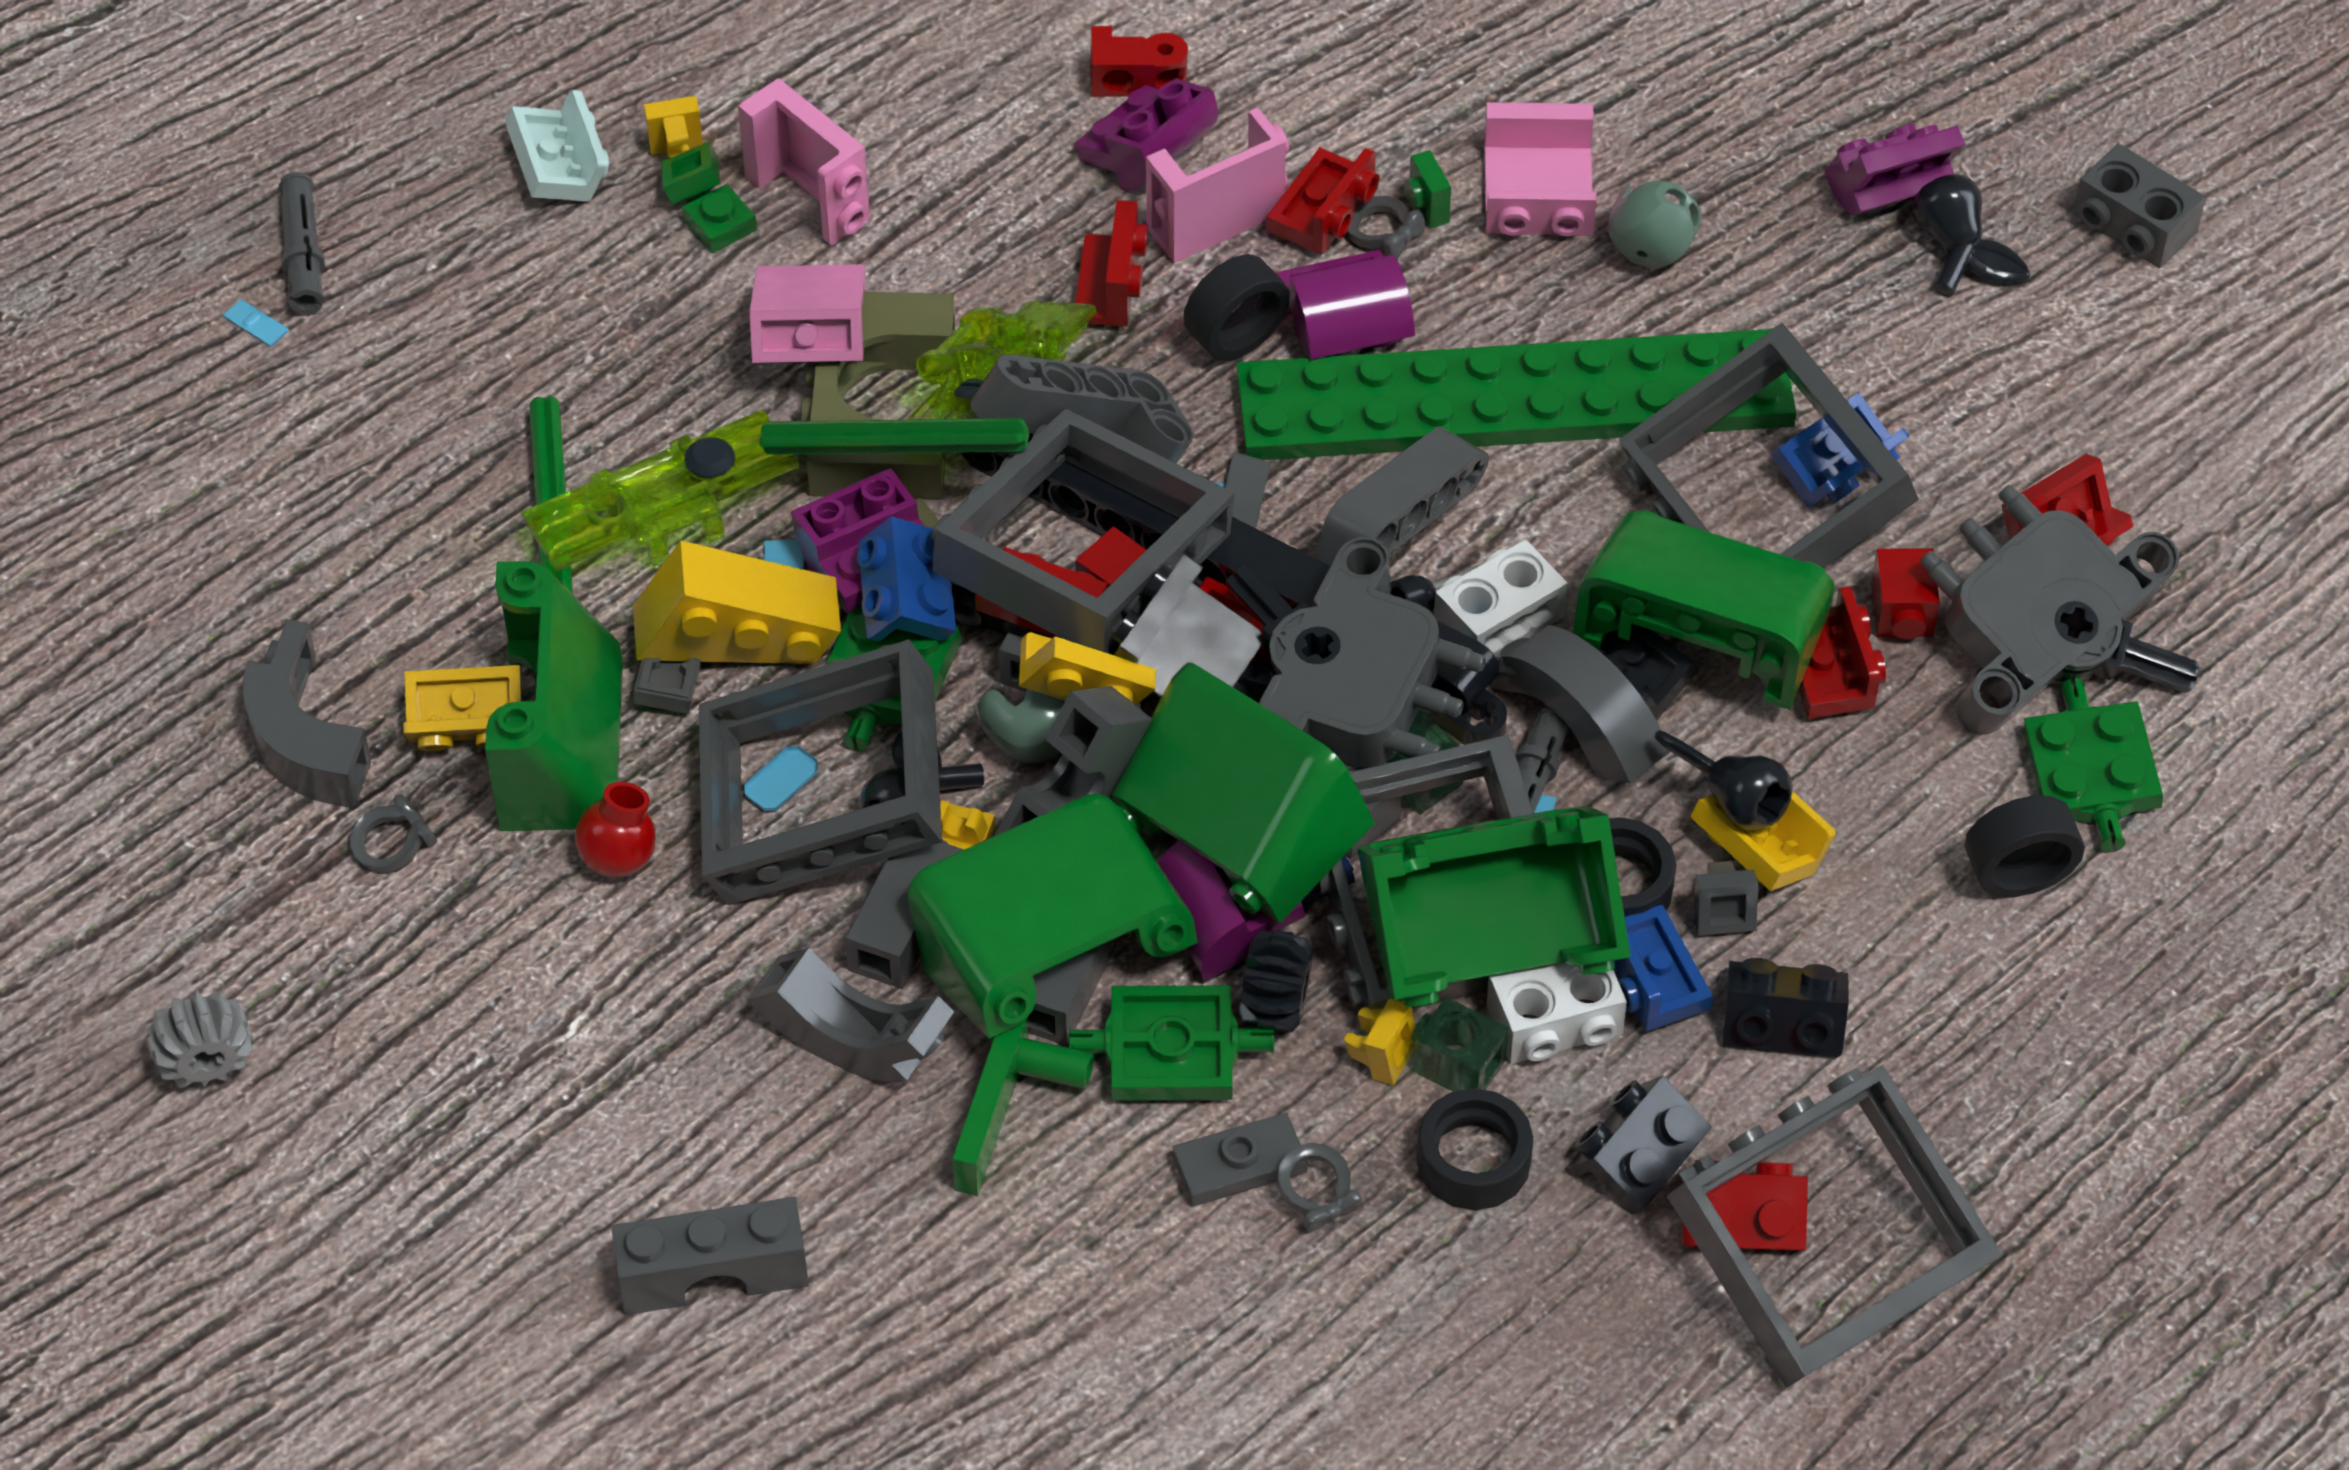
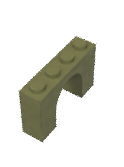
M864 292L862 307L863 361L806 362V387L813 388V397H803L802 421L881 420L859 413L843 399L848 390L859 380L886 370L953 371L956 334L954 294ZM946 453L797 454L798 474H808L810 496L825 497L891 468L914 499L921 497L928 500H943Z

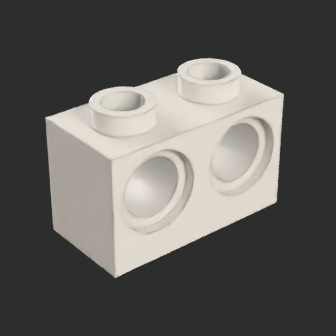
M1525 539L1508 550L1501 549L1496 551L1484 564L1465 575H1456L1448 579L1439 590L1435 591L1434 616L1437 621L1479 641L1498 657L1500 651L1507 644L1521 638H1530L1547 625H1552L1565 617L1568 583Z
M1562 962L1489 976L1486 1008L1510 1064L1525 1060L1542 1061L1552 1057L1558 1051L1584 1044L1589 1046L1600 1045L1608 1042L1614 1036L1623 1034L1627 1001L1613 970L1598 974L1581 975L1579 974L1578 965H1567ZM1587 999L1594 1001V1003H1582L1578 1000ZM1530 1014L1535 1015L1539 1018L1529 1019L1522 1017L1521 1015Z

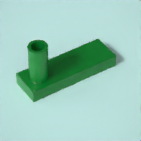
M1027 1018L1017 1026L996 1035L952 1159L954 1190L974 1196L979 1195L1019 1074L1086 1089L1093 1070L1094 1054L1028 1039Z

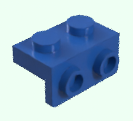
M1860 392L1849 398L1847 401L1894 458L1896 460L1899 459L1900 456L1894 448L1910 437L1905 429L1902 428L1891 436ZM1820 418L1770 454L1809 508L1826 496L1833 505L1860 486L1855 476L1865 470L1823 418Z
M890 516L859 541L857 560L861 572L862 611L865 615L868 639L879 642L896 628L944 641L956 632L951 580L932 571L934 540L931 539L933 528Z
M1663 904L1641 914L1626 916L1625 923L1631 957L1614 960L1615 969L1613 970L1627 1001L1626 1011L1628 1013L1636 1012L1647 1032L1711 1010L1713 995Z

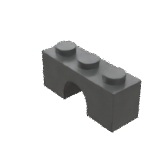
M1112 686L1071 691L1045 739L1062 753L1058 763L1040 782L1032 786L1019 788L995 836L1086 795L1097 793L1110 798L1123 770L1140 744L1152 719Z
M796 1196L611 1225L625 1315L686 1306L685 1292L689 1286L701 1279L712 1276L724 1275L741 1279L746 1284L747 1296L809 1287Z

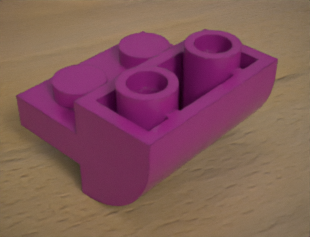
M1176 78L1172 82L1163 85L1160 89L1144 85L1142 88L1133 91L1127 100L1108 116L1095 122L1092 129L1074 143L1080 161L1115 171L1121 188L1124 190L1133 191L1141 188L1146 184V156L1165 148L1175 160L1215 126L1218 119V106L1213 89Z
M1908 124L1890 131L1885 135L1884 140L1868 144L1867 139L1863 138L1844 144L1837 149L1836 157L1824 172L1841 206L1848 213L1857 215L1914 198L1918 191L1928 182L1944 175L1954 174L1951 162L1963 149L1965 142L1958 125L1939 131L1937 125H1930L1917 130L1914 124Z
M1380 250L1276 272L1290 290L1288 308L1294 317L1295 335L1310 359L1342 356L1346 351L1369 346L1386 347L1394 344L1397 340L1415 336L1414 317L1409 291L1395 255L1383 256Z
M891 468L791 511L796 538L809 570L836 577L838 602L846 613L862 607L861 572L857 560L859 541L890 516L924 526L918 516L917 502Z
M1181 841L1176 842L1158 861V864L1193 917L1198 943L1186 949L1204 982L1246 961L1250 944L1260 930L1275 932V930H1281L1306 917L1301 902L1281 923H1278L1260 910L1255 915L1250 914L1230 895L1229 889L1233 884L1225 870Z

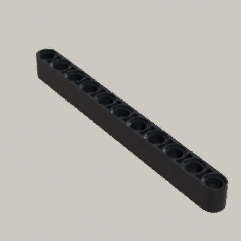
M1029 433L1028 442L1032 440L1034 434ZM960 452L962 457L972 467L990 477L999 470L1007 456L1018 453ZM1064 461L1028 495L1103 535L1114 526L1146 550L1179 519L1067 461ZM1232 517L1230 535L1200 564L1203 568L1194 582L1201 585L1207 577H1210L1226 585V580L1233 574V570L1237 566L1244 565L1246 567L1250 565L1265 578L1292 609L1303 602L1309 607H1314V597L1331 566ZM1437 621L1440 639L1470 648L1473 652L1484 655L1486 658L1485 666L1479 673L1468 669L1461 670L1443 663L1439 665L1437 676L1431 687L1447 692L1451 697L1462 700L1464 706L1461 714L1463 715L1469 711L1500 670L1499 661L1494 653L1479 641Z

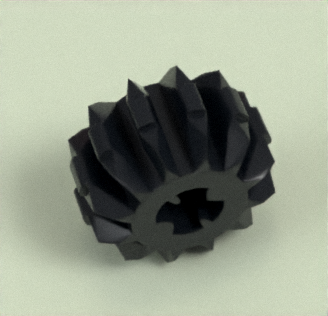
M1260 930L1255 935L1250 944L1240 995L1241 1004L1239 1012L1245 1025L1272 1029L1274 1033L1278 1031L1292 1033L1300 1025L1312 968L1313 951L1307 938L1293 936L1294 933L1280 930H1275V932Z

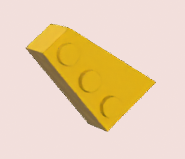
M680 540L633 604L636 660L659 658L661 661H689V658H698L701 662L816 664L841 633L836 577Z

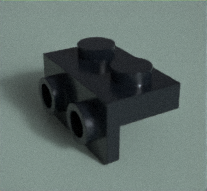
M1635 625L1629 640L1619 638V630L1607 633L1600 648L1596 649L1606 656L1631 682L1657 721L1698 672L1699 668L1694 661L1650 629Z
M1749 958L1743 962L1729 961L1723 1043L1726 1046L1840 1057L1843 1053L1849 1006L1848 973L1837 972L1834 968L1822 964H1810L1803 968L1777 966L1776 963L1763 958Z
M1664 1075L1642 1084L1637 1080H1633L1624 1086L1611 1100L1610 1106L1614 1111L1604 1123L1602 1121L1597 1122L1578 1139L1575 1147L1580 1152L1567 1166L1568 1170L1575 1177L1591 1171L1632 1215L1645 1210L1712 1128Z

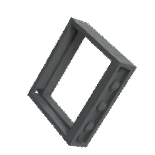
M1782 322L1621 437L1619 441L1629 459V462L1622 467L1640 491L1649 486L1658 497L1651 503L1660 517L1709 532L1656 464L1779 376L1786 373L1877 483L1876 486L1780 554L1802 562H1812L1824 568L1917 502L1919 498L1909 474Z
M1065 408L1048 425L1043 424L1036 430L1032 440L1028 442L1026 450L1007 456L999 470L984 484L976 485L969 493L966 501L953 513L940 518L931 535V539L934 540L932 571L1062 639L1109 654L1119 644L1112 636L1132 609L1139 615H1142L1152 601V598L1146 595L1144 590L1163 564L1173 570L1182 556L1186 555L1200 565L1230 535L1235 493ZM1064 461L1179 518L1098 598L982 539Z
M910 640L889 646L885 645L880 649L844 660H835L815 669L792 676H783L775 681L740 692H732L730 695L699 704L702 877L728 905L942 842L933 669ZM901 695L905 796L743 844L740 743Z
M1509 734L1350 772L1366 804L1484 776L1497 820L1533 814ZM1340 860L1315 887L1320 895L1327 893L1333 914L1327 916L1328 929L1335 949L1344 948L1350 969L1344 970V980L1351 1003L1353 1005L1361 1003L1362 1008L1383 1009L1388 999L1391 998L1388 987L1380 989L1342 861ZM1489 976L1448 983V988L1438 991L1439 1001L1427 1005L1413 1006L1412 1009L1488 991Z
M1883 1065L1863 1077L1857 1068L1846 1072L1827 1085L1832 1095L1816 1105L1809 1095L1802 1098L1778 1114L1783 1124L1767 1134L1764 1133L1760 1125L1753 1127L1728 1143L1733 1154L1718 1163L1714 1162L1710 1154L1699 1159L1696 1163L1678 1173L1684 1183L1667 1196L1786 1388L2003 1256ZM1859 1104L1954 1256L1801 1348L1706 1194Z

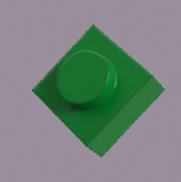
M710 141L661 161L663 189L672 205L684 199H697L709 193L713 187L721 184L719 158Z
M1431 150L1411 155L1409 179L1404 181V191L1409 206L1412 210H1419L1422 213L1429 229L1449 223L1451 185Z
M728 184L682 206L683 221L712 254L757 231L756 216Z

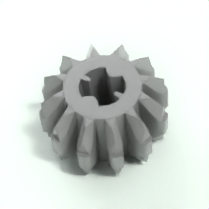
M196 990L189 999L173 998L171 1008L159 1009L154 1012L155 1022L147 1028V1044L155 1068L160 1072L163 1080H175L179 1088L186 1087L193 1082H198L204 1088L210 1080L216 1078L227 1081L228 1071L244 1068L245 1056L253 1051L251 1043L253 1036L244 1010L240 1008L237 1000L225 999L221 991H216L207 997H202Z

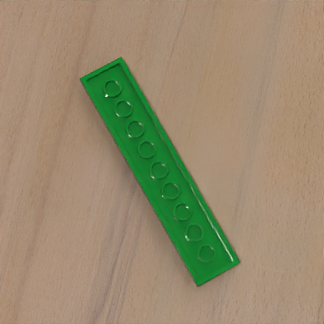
M1772 329L1327 356L1315 359L1295 358L1237 362L1236 377L1245 455L1261 460L1402 452L1439 426L1476 447L1621 438ZM1786 373L1782 374L1701 433L1795 427L1797 412L1790 378Z

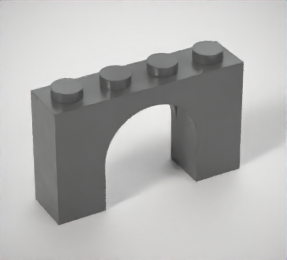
M942 839L941 843L887 859L845 938L848 971L903 990L920 957L908 905V889L911 881L919 871L928 865L964 849L950 845ZM1121 936L1033 976L1036 987V1003L1033 1011L1027 1017L1028 1033L1065 1046L1068 1045L1069 1029H1076Z

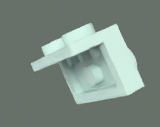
M570 90L561 110L511 106L505 119V124L531 197L590 202L599 182L604 180L607 175L609 158L607 151L602 148L595 129L594 115L588 110L582 91Z

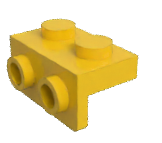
M1029 632L1021 638L1020 687L1066 701L1071 691L1112 686L1134 705H1137L1156 689V669L1058 637L1051 639Z
M521 666L404 671L406 722H403V734L409 743H418V749L422 751L449 750L453 748V741L476 740L477 747L485 748L486 727L490 715L506 703L523 701Z
M1793 791L1791 802L1781 819L1770 828L1751 832L1735 826L1726 817L1719 802L1713 795L1699 799L1690 816L1708 833L1709 838L1715 844L1723 847L1747 870H1754L1758 883L1764 885L1769 891L1814 875L1836 835L1835 829Z

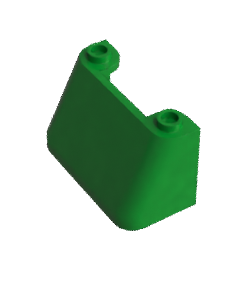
M1651 511L1627 512L1620 517L1597 552L1579 586L1573 634L1599 649L1607 633L1619 630L1618 637L1629 640L1635 625L1741 658L1738 676L1749 679L1753 672L1765 684L1766 691L1763 702L1790 710L1831 611L1835 585L1831 577L1818 564L1802 562L1660 517Z
M528 561L497 562L495 586L505 620L509 666H521V664L527 666L534 674L536 683L535 701L506 703L490 715L487 723L485 752L499 830H576V826L585 810L593 803L602 799L606 786L618 782L623 659L620 643L546 567Z
M1187 662L1171 678L1151 716L1152 721L1123 770L1110 796V799L1124 811L1138 834L1141 832L1147 836H1153L1161 828L1225 870L1233 884L1229 889V893L1244 910L1253 915L1260 910L1278 923L1285 919L1375 824L1351 774L1335 753L1314 737L1192 662Z
M1094 793L1083 796L928 865L917 873L908 889V905L925 975L988 1039L1017 1026L1030 1015L1036 1003V987L1033 976L1133 930L1139 945L1147 953L1156 957L1169 956L1198 943L1194 920L1189 909L1124 811L1103 794Z
M1578 806L1386 839L1367 843L1357 848L1389 995L1394 1000L1402 999L1403 1006L1405 1007L1427 1005L1439 1001L1438 991L1448 988V983L1562 962L1567 965H1578L1579 974L1581 975L1598 974L1614 970V960L1631 957L1609 815L1592 807Z

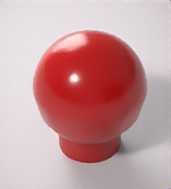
M629 782L611 783L604 789L602 799L590 805L580 818L575 830L576 848L585 865L597 874L610 878L626 877L642 869L652 857L656 847V829L648 813L650 798L644 789Z

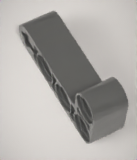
M1010 354L1002 355L997 359L971 398L970 403L972 410L978 418H1022L1029 427V433L1035 434L1041 425H1048L1066 408L1176 464L1194 438L1190 425L1168 389L1156 377L1140 370Z
M1443 427L1434 428L1336 501L1325 519L1315 559L1331 566L1337 553L1346 542L1353 538L1369 537L1382 542L1388 550L1390 561L1391 553L1475 489L1488 466V453Z

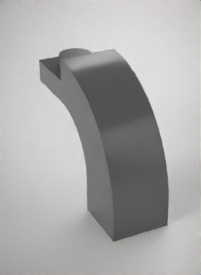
M286 619L279 641L272 640L268 647L266 664L247 661L244 671L243 699L255 748L271 774L291 790L319 802L355 808L371 765L365 729L325 722L310 716L299 707V702L313 667L316 654L309 623Z
M1547 625L1533 637L1515 640L1507 644L1500 651L1501 657L1497 659L1500 670L1490 683L1492 689L1530 695L1551 707L1566 722L1578 739L1596 777L1631 783L1670 753L1669 750L1664 748L1654 738L1655 733L1662 730L1638 691L1606 656L1579 636L1565 629Z
M810 948L778 956L747 998V1001L775 1028L811 1054L852 1074L885 1082L907 1081L920 1061L931 1055L944 1039L942 1029L954 1013L939 996L902 1005L884 1003L873 999L843 981Z

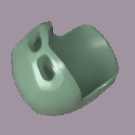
M1650 181L1639 185L1632 192L1631 183L1629 182L1620 191L1610 213L1609 235L1613 245L1626 259L1645 268L1656 269L1672 264L1684 255L1697 234L1702 219L1697 202L1687 191L1673 182ZM1665 194L1675 195L1679 198V204L1669 201Z
M1026 689L1023 701L1017 706H1013L996 690L986 692L977 705L979 723L991 741L1005 754L1016 761L1026 764H1043L1055 760L1062 755L1045 739L1065 703L1064 700Z

